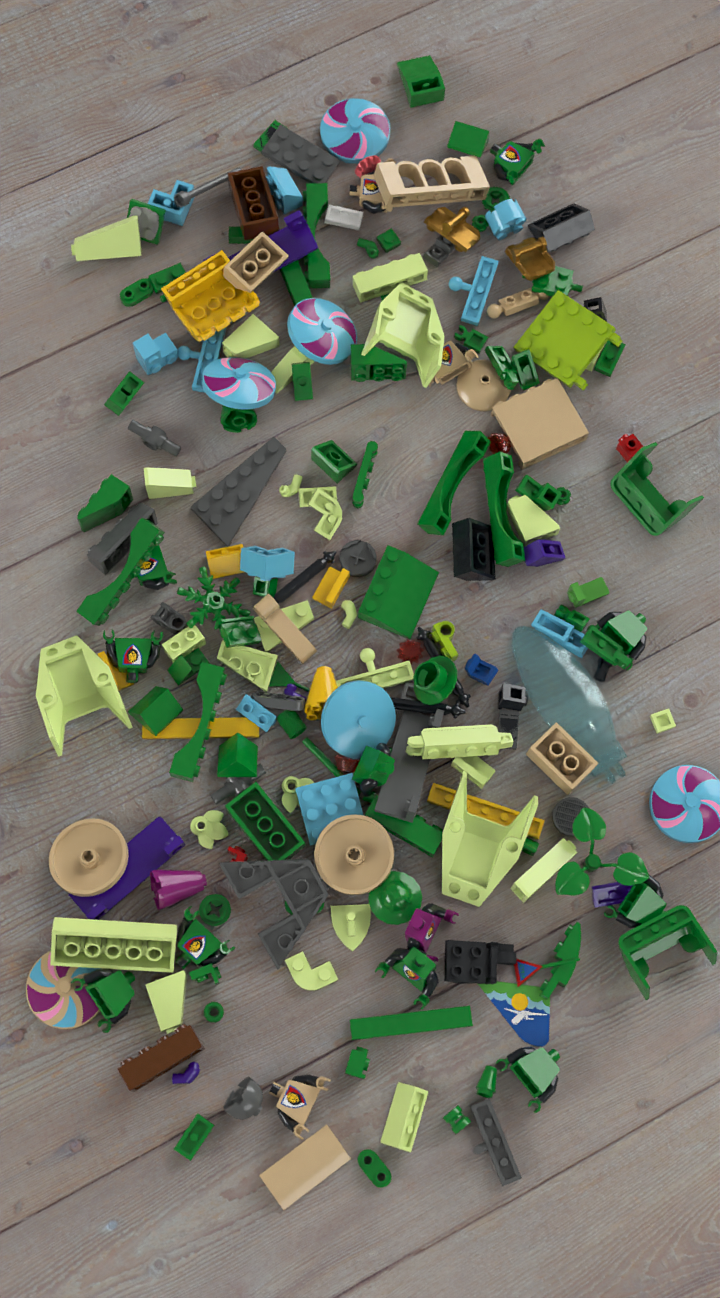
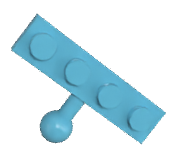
M481 256L472 285L464 283L461 278L456 276L449 280V288L451 290L459 291L462 289L470 292L461 317L462 322L475 326L479 325L498 267V260Z
M226 327L219 332H214L215 335L203 341L201 352L191 351L188 346L178 348L177 356L179 359H199L192 385L193 391L205 393L202 387L203 371L208 364L219 359Z

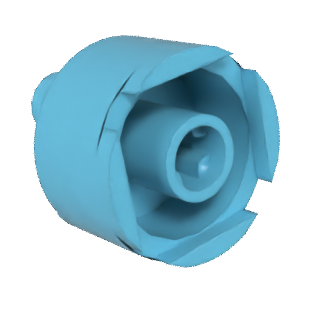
M512 199L505 200L495 205V210L492 213L489 210L485 214V219L498 240L504 239L510 232H520L523 229L522 225L526 222V217L516 199L514 202Z

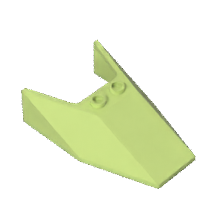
M401 282L379 304L361 355L365 356L377 343H383L386 347L392 348L403 356H408L415 361L422 385L427 388L441 368L445 337L433 299Z
M77 635L41 649L36 699L48 736L58 757L63 752L66 723L101 708H108L129 729L133 728L110 667Z
M463 771L442 833V894L478 907L481 906L519 859L538 807V796L534 795L510 825L504 826L470 814L467 811V772Z

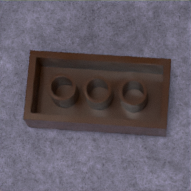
M263 166L228 173L229 189L244 241L255 239L261 232L269 236L279 231V219Z
M183 1024L174 1030V1035L170 1037L167 1035L156 1041V1046L152 1048L147 1046L138 1052V1057L134 1059L129 1057L120 1063L121 1067L118 1068V1071L129 1091H137L205 1049L191 1025Z

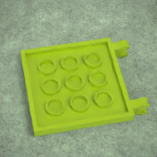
M558 290L513 348L518 353L530 349L534 364L553 377L558 378L559 381L571 388L575 384L584 391L588 384L580 375L607 341H610L617 347L623 341L618 334L614 333L616 331L614 326Z

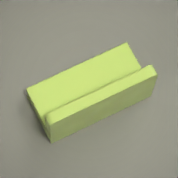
M478 756L455 757L451 764L461 774L463 771H466L467 778L481 789L495 773V769Z

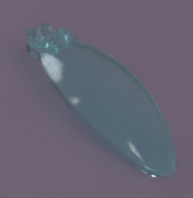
M526 626L517 627L512 635L513 655L526 691L541 717L550 728L557 722L599 763L591 771L593 777L603 772L611 784L615 783V777L608 769L611 766H614L620 777L626 776L625 771L618 762L626 758L627 755L618 740H616L611 714L593 678L573 655L553 639L534 628Z

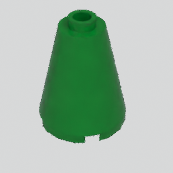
M222 405L220 422L226 431L240 433L242 432L241 429L247 428L248 431L256 425L257 414L254 409L242 410Z

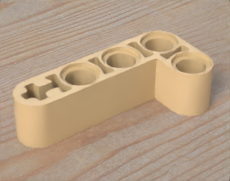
M267 594L253 607L254 611L293 655L304 664L317 652L316 648L279 608L280 606L270 594Z

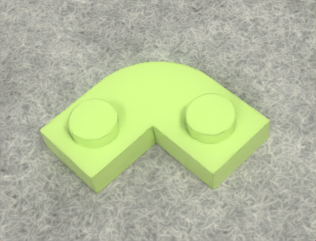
M317 488L307 505L323 514L314 531L331 540L342 521V510L336 499Z
M304 952L285 960L295 983L305 990H319L338 981L330 961L311 970Z

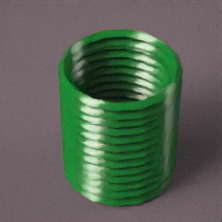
M285 710L276 719L290 739L298 737L307 729L306 724L303 723L296 711Z

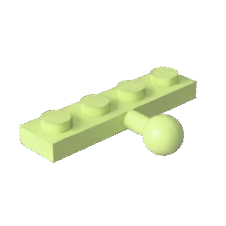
M365 648L360 653V659L366 663L368 672L337 680L336 683L337 687H340L347 682L363 680L385 689L413 681L414 673L410 661L376 670L373 662L375 652L370 648Z

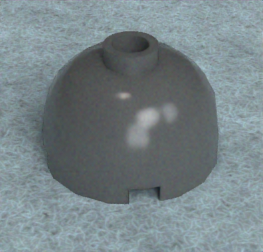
M247 1077L238 1084L240 1088L235 1093L234 1091L231 1092L223 1107L224 1111L239 1120L248 1119L252 1115L257 1116L263 1108L261 1106L263 1101L261 1087L250 1077Z

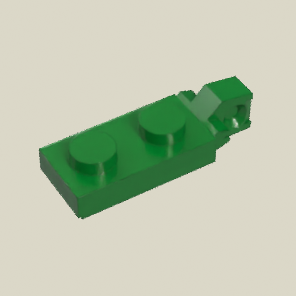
M487 346L484 351L500 379L504 380V385L508 390H514L519 382L516 376L517 370L504 347Z
M594 626L589 627L580 641L584 646L614 666L618 665L626 669L632 661L624 655L625 651L622 649V646Z

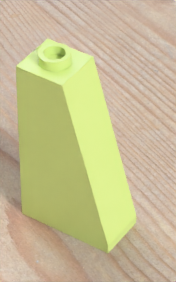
M131 216L75 238L74 244H71L72 256H76V261L141 256L142 249L138 216Z
M563 838L524 873L510 889L525 903L564 864L577 854L575 845L570 840L566 841Z

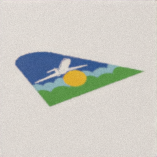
M499 981L496 984H478L523 1041L533 1046H544L549 1042L550 997L547 1000L540 997L539 995L542 992L539 989L540 987L521 985L518 988L517 984Z

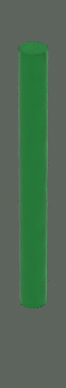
M308 737L302 741L335 777L344 775ZM356 787L359 796L362 792Z

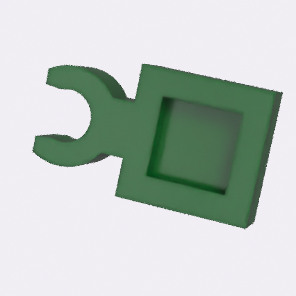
M460 325L458 330L463 334L455 333L454 338L457 341H465L464 346L480 354L488 341V336L475 329L468 332L466 327Z
M562 604L554 614V616L566 620L565 622L573 625L574 629L580 632L583 631L590 618L574 609L571 612Z

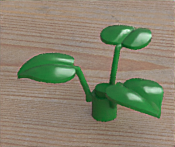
M586 807L582 808L573 822L572 831L579 841H591L589 855L585 858L582 869L574 861L568 862L560 868L555 882L556 894L570 896L583 894L588 889L590 883L589 876L584 871L595 872L599 867H616L613 877L622 885L632 886L646 881L649 878V873L643 860L637 854L631 852L624 853L618 857L617 864H603L600 857L593 854L594 840H601L605 837L606 824L597 812Z

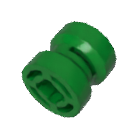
M459 1105L443 1117L444 1121L452 1126V1131L455 1135L471 1122L467 1116L462 1114V1109Z

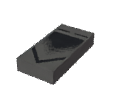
M499 710L498 732L511 733L513 738L512 747L503 749H517L519 711Z

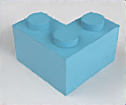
M177 180L171 194L153 189L147 204L166 209L164 220L183 226L194 198L191 199L188 205L181 208L176 204L174 196L181 191L189 192L193 190L194 185Z
M166 332L152 340L149 334H146L133 342L136 359L147 375L157 373L161 367L172 364L178 358V350Z
M258 546L241 548L240 570L248 573L249 576L260 577V580L270 581L274 577L285 578L286 575L294 574L295 552L285 548L271 550Z

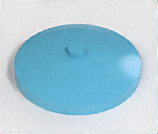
M363 680L347 682L333 691L328 697L321 715L322 733L328 745L337 753L353 759H360L366 746L377 749L376 747L379 743L387 744L393 734L396 722L395 707L388 693L380 686Z

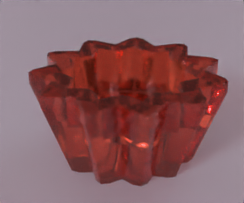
M491 433V436L488 437L491 441L489 450L493 454L498 452L507 454L511 448L509 437L502 433Z
M405 639V642L399 643L400 648L396 651L399 653L398 658L402 659V662L410 661L412 665L413 662L418 663L419 659L423 658L421 653L424 649L420 647V642H415V639L411 641Z
M335 755L338 770L355 772L360 759Z

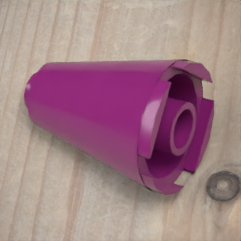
M187 870L151 871L150 884L151 890L154 891L155 897L153 899L158 910L167 908L203 891L204 886H207L205 874H201L200 871Z

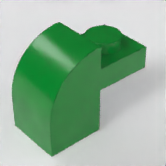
M525 475L515 489L520 495H526L543 511L553 509L562 495L561 492L549 483L541 485L529 475Z

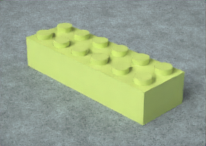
M54 917L50 965L173 973L177 925Z

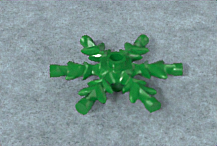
M201 567L199 572L202 578L198 577V580L204 585L201 588L206 590V594L201 595L198 589L196 593L190 586H188V590L179 587L177 594L187 596L185 601L195 600L194 603L199 601L203 603V608H196L198 611L190 613L194 617L187 622L189 628H193L198 621L200 625H203L204 617L208 619L207 613H213L215 617L212 621H216L214 629L217 630L219 628L221 638H223L221 633L222 627L218 622L227 618L221 615V611L226 610L229 615L232 613L236 618L239 617V614L244 617L249 616L250 611L241 609L242 604L232 605L233 601L228 604L224 601V597H231V593L237 592L234 589L240 583L237 577L230 583L225 580L224 586H220V592H214L213 587L215 584H212L213 575L208 577L206 567Z

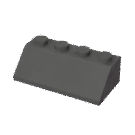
M141 502L137 506L131 507L128 515L124 519H119L115 527L110 532H106L102 536L101 541L88 550L87 557L89 561L104 575L130 551L131 532L141 517L149 520L154 525L158 524L155 510L152 507Z

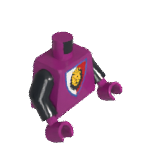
M432 903L425 905L422 910L416 908L405 931L407 949L410 950L412 947H415L426 955L442 918L449 923L455 924L456 922L452 921L453 915L459 916V914ZM426 955L430 960L438 962L437 957Z

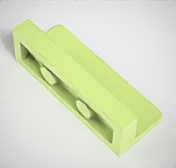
M398 1082L381 1143L407 1152L412 1151L429 1091Z

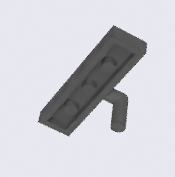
M490 1098L470 1106L484 1140V1143L473 1147V1153L481 1154L488 1150L502 1186L521 1179L522 1177Z

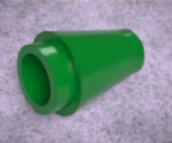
M485 1066L476 1086V1094L485 1098L493 1097V1094L496 1093L497 1068Z

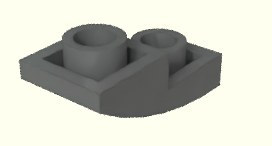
M440 235L436 239L435 244L424 253L423 258L438 267L455 249V245Z

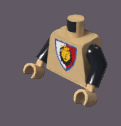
M392 158L386 160V162L396 163ZM375 170L361 176V185H350L349 196H360L359 206L370 213L376 214L392 211V207L386 208L374 178Z
M452 341L446 342L443 346L441 368L429 383V387H431L433 382L437 384L440 382L443 385L471 368V360L475 357L478 359L479 356L473 349H469L462 344H454Z
M309 1074L295 1076L292 1080H288L285 1087L274 1082L269 1091V1094L279 1098L276 1105L278 1108L277 1114L284 1126L302 1140L304 1138L300 1135L301 1131L306 1130L309 1132V1129L304 1124L320 1090H328L324 1088L323 1084L325 1081L330 1082L331 1080L326 1077H317Z

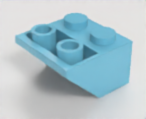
M267 167L266 179L271 195L275 198L274 202L277 209H281L285 215L302 207L303 196L287 169Z

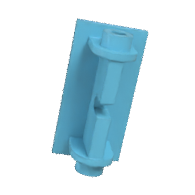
M245 694L236 708L238 712L265 732L277 721L276 715L247 694Z

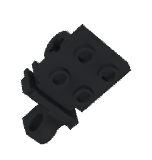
M458 940L445 941V982L496 984L497 964H516L514 944H500L498 942L486 944V942Z

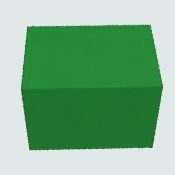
M455 121L447 148L481 158L489 141V131Z
M332 440L313 446L311 449V460L337 484L358 465Z
M155 686L128 713L154 736H157L183 712V708L167 688Z
M236 733L219 746L217 777H257L258 746L240 733Z

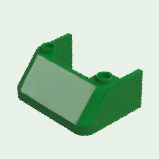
M656 442L642 447L610 482L614 493L649 534L653 536H658L667 531L704 499L701 495L687 503L683 500H676L669 504L647 477L651 474L653 466L647 456L657 447L658 444Z
M678 905L622 934L619 938V949L629 974L645 1000L650 998V986L645 980L649 974V966L646 960L680 944L689 953L702 949L712 966L716 964L718 951L691 910L684 905Z

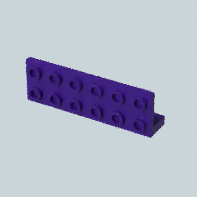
M300 210L284 217L287 227L268 236L289 255V258L275 271L319 248ZM239 252L229 256V260L231 261Z
M161 816L157 817L127 843L128 863L122 877L113 887L101 894L89 897L68 894L88 919H101L150 876L151 871L158 870L185 846L184 841L179 835H176Z

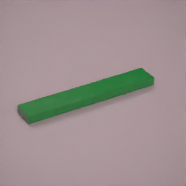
M470 1006L350 1019L352 1040L473 1026Z

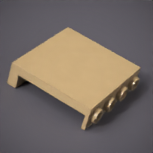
M558 378L554 380L548 379L542 385L531 387L521 395L515 394L508 401H500L492 407L491 416L496 417L519 458L518 465L521 470L587 440L589 434Z

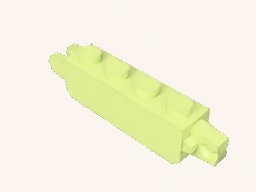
M492 724L424 728L420 736L408 738L406 753L410 756H422V759L498 755L499 749L512 747L513 738L511 733L498 732L497 727Z

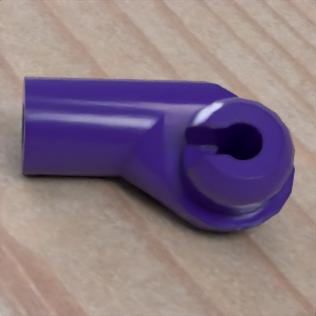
M290 683L287 684L284 694L303 697L306 703L307 698L295 692L297 687Z
M191 1062L184 1073H173L172 1084L192 1083L199 1075V1064Z

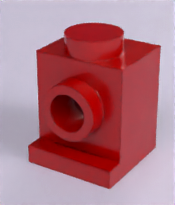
M632 433L629 436L627 434L623 435L618 440L619 443L616 449L628 462L644 446Z

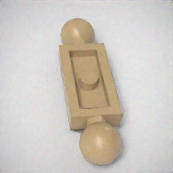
M532 288L498 300L499 305L491 304L487 308V314L493 319L498 318L501 312L508 316L539 304V299L546 300L549 296L545 293L531 292Z

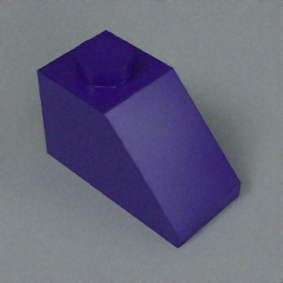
M538 539L524 547V562L527 566L539 567L566 559L560 541Z

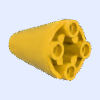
M318 667L314 674L305 703V713L308 720H321L322 710L328 697L338 688L334 673L330 667Z

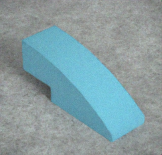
M542 609L531 624L532 627L551 641L580 658H583L588 650L586 646L580 643L585 634L574 629L573 625Z

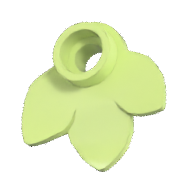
M289 776L283 780L282 790L284 794L282 796V804L288 812L292 813L296 806H299L295 788L290 790L288 785L293 783L295 788L314 783L311 779H298L294 776Z
M211 810L206 812L204 816H197L191 821L190 829L193 834L197 835L198 842L202 847L212 849L214 840H221L229 835L226 827L220 823L224 816L222 812ZM199 822L204 825L203 829L198 828L197 824Z

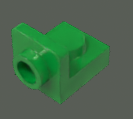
M212 963L189 972L191 980H197V983L209 979L208 975L212 974L215 985L220 984L218 979L222 978L218 966L214 968Z

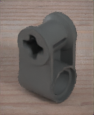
M161 602V607L156 614L150 617L156 624L169 630L174 635L188 627L185 617L164 602ZM177 622L183 623L179 628L174 627Z

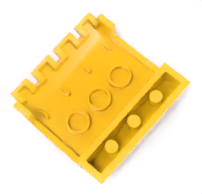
M222 250L161 288L174 313L192 337L199 342L207 340L215 335L214 332L221 331L229 326L231 321L235 322L246 315L245 312L254 310L260 304L258 296L254 291L250 293L237 289L223 277L224 266L230 260Z

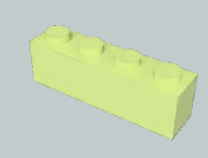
M420 253L410 254L406 258L393 260L383 266H375L371 270L358 272L353 275V287L361 303L392 292L401 282L411 286L427 280L428 270Z

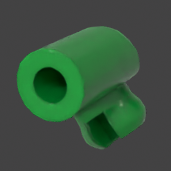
M359 237L357 246L365 248L370 258L378 257L379 250L376 243Z

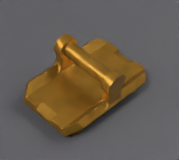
M439 207L424 220L429 231L438 232L455 245V249L459 252H467L480 241L479 231L466 222V218L470 215L467 207H462L457 215L446 207Z
M534 237L522 240L521 243L512 244L506 248L505 253L526 280L532 281L555 271V261L547 252V242L544 237H540L538 240Z

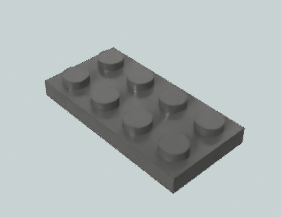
M281 124L261 153L309 183H327L340 164L338 158Z

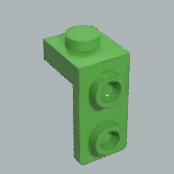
M602 577L580 586L578 582L573 583L567 592L568 598L573 602L575 608L610 593Z

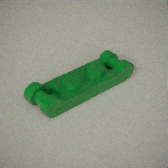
M370 441L367 444L354 489L352 504L358 509L363 506V490L368 489L370 479H367L368 472L372 473L374 462H372V458L377 456L378 444L375 441Z

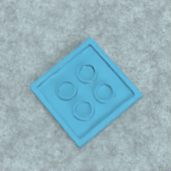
M352 773L295 788L310 846L316 844L323 829L335 819L346 815H363L355 781L352 780Z

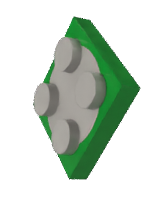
M131 199L127 218L135 215L138 216L140 240L155 245L160 243L166 209Z

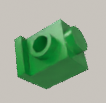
M357 1046L356 1050H351L345 1074L365 1079L366 1075L362 1074L363 1070L367 1071L370 1059L367 1058L368 1049Z

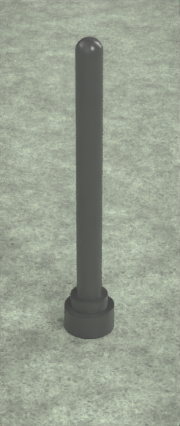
M239 167L189 192L181 191L175 194L174 200L182 208L188 205L192 198L228 181V173L242 169Z

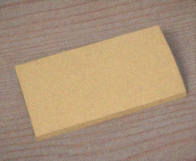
M326 1124L259 1176L282 1209L285 1210L351 1160V1158Z

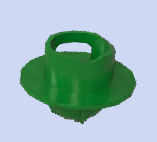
M437 656L419 664L413 677L416 698L427 705L439 704L448 698L457 682L455 663L448 657Z
M391 871L387 879L378 888L369 892L368 900L371 911L379 920L386 924L400 925L409 922L416 908H421L422 893L420 886L413 877L404 872Z

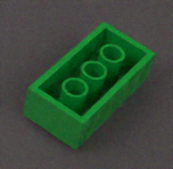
M257 782L253 783L225 805L226 811L265 860H289L306 847L304 840Z

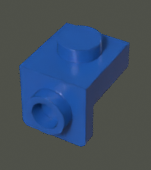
M473 654L465 666V670L470 678L487 686L499 671L496 666L481 660L477 654Z

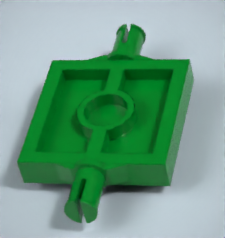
M555 266V271L532 280L531 292L545 293L547 296L553 297L559 290L568 296L571 290L581 293L583 285L573 283L574 270Z

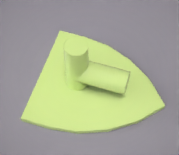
M370 904L331 906L333 928L342 943L352 952L362 943L367 935L371 919Z

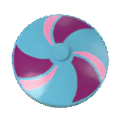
M358 98L345 99L332 105L324 114L320 125L321 141L328 153L340 161L359 164L364 158L374 155L379 156L385 150L390 138V123L384 111L376 104Z
M319 298L302 300L295 305L288 316L287 329L293 344L302 354L315 362L329 365L341 363L350 356L351 344H357V333L352 320L345 311L330 301Z
M226 357L217 359L205 367L202 375V387L205 393L217 403L234 409L248 410L262 407L273 399L276 390V380L266 367L255 361L239 357Z
M693 765L677 766L663 773L653 785L649 798L650 813L656 826L669 838L682 843H698L712 837L720 830L719 779L708 770Z

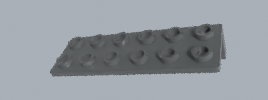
M437 709L435 716H428L414 711H403L390 757L395 759L394 771L392 774H389L386 783L381 786L375 812L413 822L430 759H422V756L408 755L406 753L407 741L412 736H420L424 728H440L444 714L443 710Z

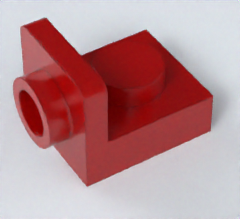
M229 846L227 849L230 854L236 856V859L233 858L231 862L247 861L248 856L245 854L244 849L238 846L234 848Z

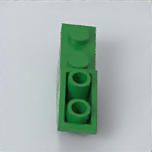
M576 922L574 925L570 924L564 933L567 937L563 942L559 941L553 950L556 952L553 957L556 960L562 961L579 956L581 946V924L579 922ZM577 962L552 967L550 970L552 976L549 981L545 979L539 989L542 992L539 996L547 1000L557 984L564 988L569 982Z

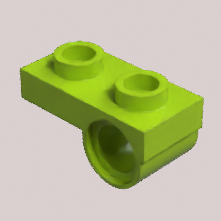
M449 621L438 622L433 625L432 638L436 643L439 642L442 655L455 661L458 658V653L451 642L455 631L454 625ZM448 629L450 634L443 635L440 630Z

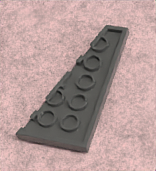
M272 437L191 506V510L226 547L231 545V541L240 530V526L249 515L263 488L269 482V478L286 453V448L275 437Z

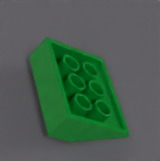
M387 545L358 611V619L411 639L439 572L408 553Z

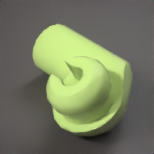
M294 475L292 483L288 486L282 485L279 488V493L283 497L297 494L303 477Z
M345 600L342 602L341 608L346 612V617L341 625L350 629L357 617V611L352 601Z

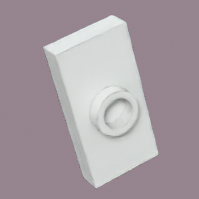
M328 205L325 223L360 230L363 212Z

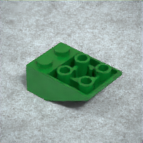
M430 55L397 62L410 108L444 101L445 86L443 79Z
M351 344V381L364 382L366 380L381 382L383 380L401 381L406 379V360L375 346L363 356L361 354L365 344Z
M112 474L108 479L105 478L98 492L91 495L87 506L81 508L78 512L77 520L81 530L85 533L122 515L134 500L130 486Z

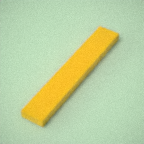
M246 717L215 718V721L210 722L209 729H211L210 738H231L236 733H240L245 738H259V726ZM175 718L157 736H154L142 725V739H192L198 729L201 718Z
M433 783L427 802L450 810L456 790ZM467 794V811L470 814L508 826L520 813L519 811ZM534 817L527 836L539 840L545 820Z

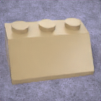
M261 232L224 266L223 277L235 288L251 293L289 258V255L264 232Z
M557 722L526 753L567 795L599 764Z

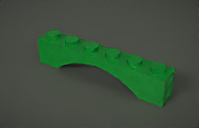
M306 183V191H303V202H307V206H303V216L307 217V224L315 241L317 224L323 213L328 209V183ZM318 248L304 256L305 266L308 265V271H305L306 282H309V289L330 288V263L324 258Z
M464 431L417 523L427 534L444 536L452 520L451 504L458 485L466 473L484 457L491 443L481 431Z
M498 452L483 459V470L486 480L492 541L495 553L494 558L497 565L510 567L525 561L523 542L513 532L507 515V493L514 474L512 455Z
M141 517L131 532L130 554L121 574L105 589L86 596L76 612L93 625L100 626L104 624L109 618L108 613L119 604V598L122 593L127 592L130 588V582L133 577H137L141 572L142 568L140 567L151 558L154 547L162 542L165 532L149 520Z
M205 662L201 663L197 676V685L203 700L201 721L192 739L175 753L169 772L171 777L193 782L194 777L198 778L201 769V766H198L199 760L204 758L206 748L203 746L205 740H209L211 735L209 725L210 722L215 721L217 711L214 708L216 703H220L222 693L219 691L221 685L224 686L227 679L224 667Z

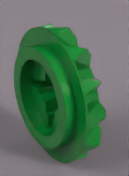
M491 187L486 199L482 200V204L485 210L488 209L492 213L495 210L494 206L499 204L497 202L492 203L493 198L495 200L499 199V203L510 199V196L501 187Z
M211 894L200 903L199 914L207 925L219 926L230 918L231 906L224 896ZM210 903L215 907L219 906L221 908L218 910L220 917L216 916V914H210L212 911Z

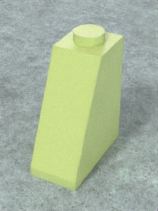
M252 314L222 342L223 353L226 357L249 358L277 348L280 342L279 336Z
M144 468L145 486L149 499L194 494L193 487H196L195 476H191L190 470Z
M517 495L509 499L507 511L524 547L538 539L545 540L558 535L560 526L526 495L521 497Z
M184 970L145 984L160 1030L167 1034L174 1033L175 1029L182 1026L187 980Z

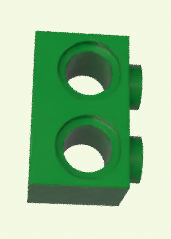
M129 371L104 405L119 416L144 382Z

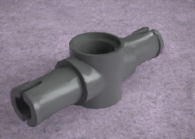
M135 420L130 422L128 430L141 436L143 443L148 448L155 451L163 449L175 457L180 453L181 446L168 440L166 433L159 427H145Z
M258 764L257 777H228L225 780V786L210 796L216 805L229 796L233 797L235 795L237 797L252 785L254 780L266 774V771L261 764Z

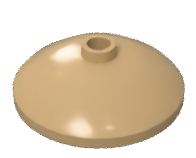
M490 360L473 361L470 364L471 368L458 375L456 386L458 395L464 404L474 410L492 411V407L496 403L507 401L511 390L506 388L504 380L500 379ZM486 378L488 379V381L484 382L482 381V379Z

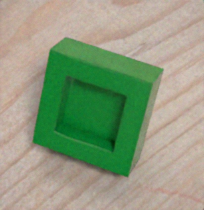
M392 228L376 238L385 253L401 245V240Z

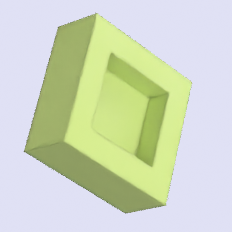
M669 709L650 715L657 734L676 727Z

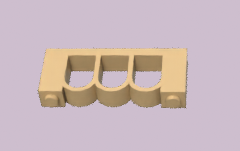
M464 156L459 159L446 158L442 163L426 159L422 160L419 165L410 161H402L396 165L395 162L377 163L374 173L375 181L386 208L485 200L490 188L476 156ZM447 173L456 175L460 179L461 184H451ZM424 175L435 178L438 186H428ZM401 177L411 179L416 187L405 188Z

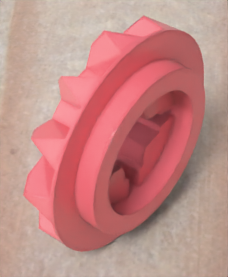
M374 155L361 160L355 169L357 177L361 178V176L376 170L377 163L381 162L380 158Z

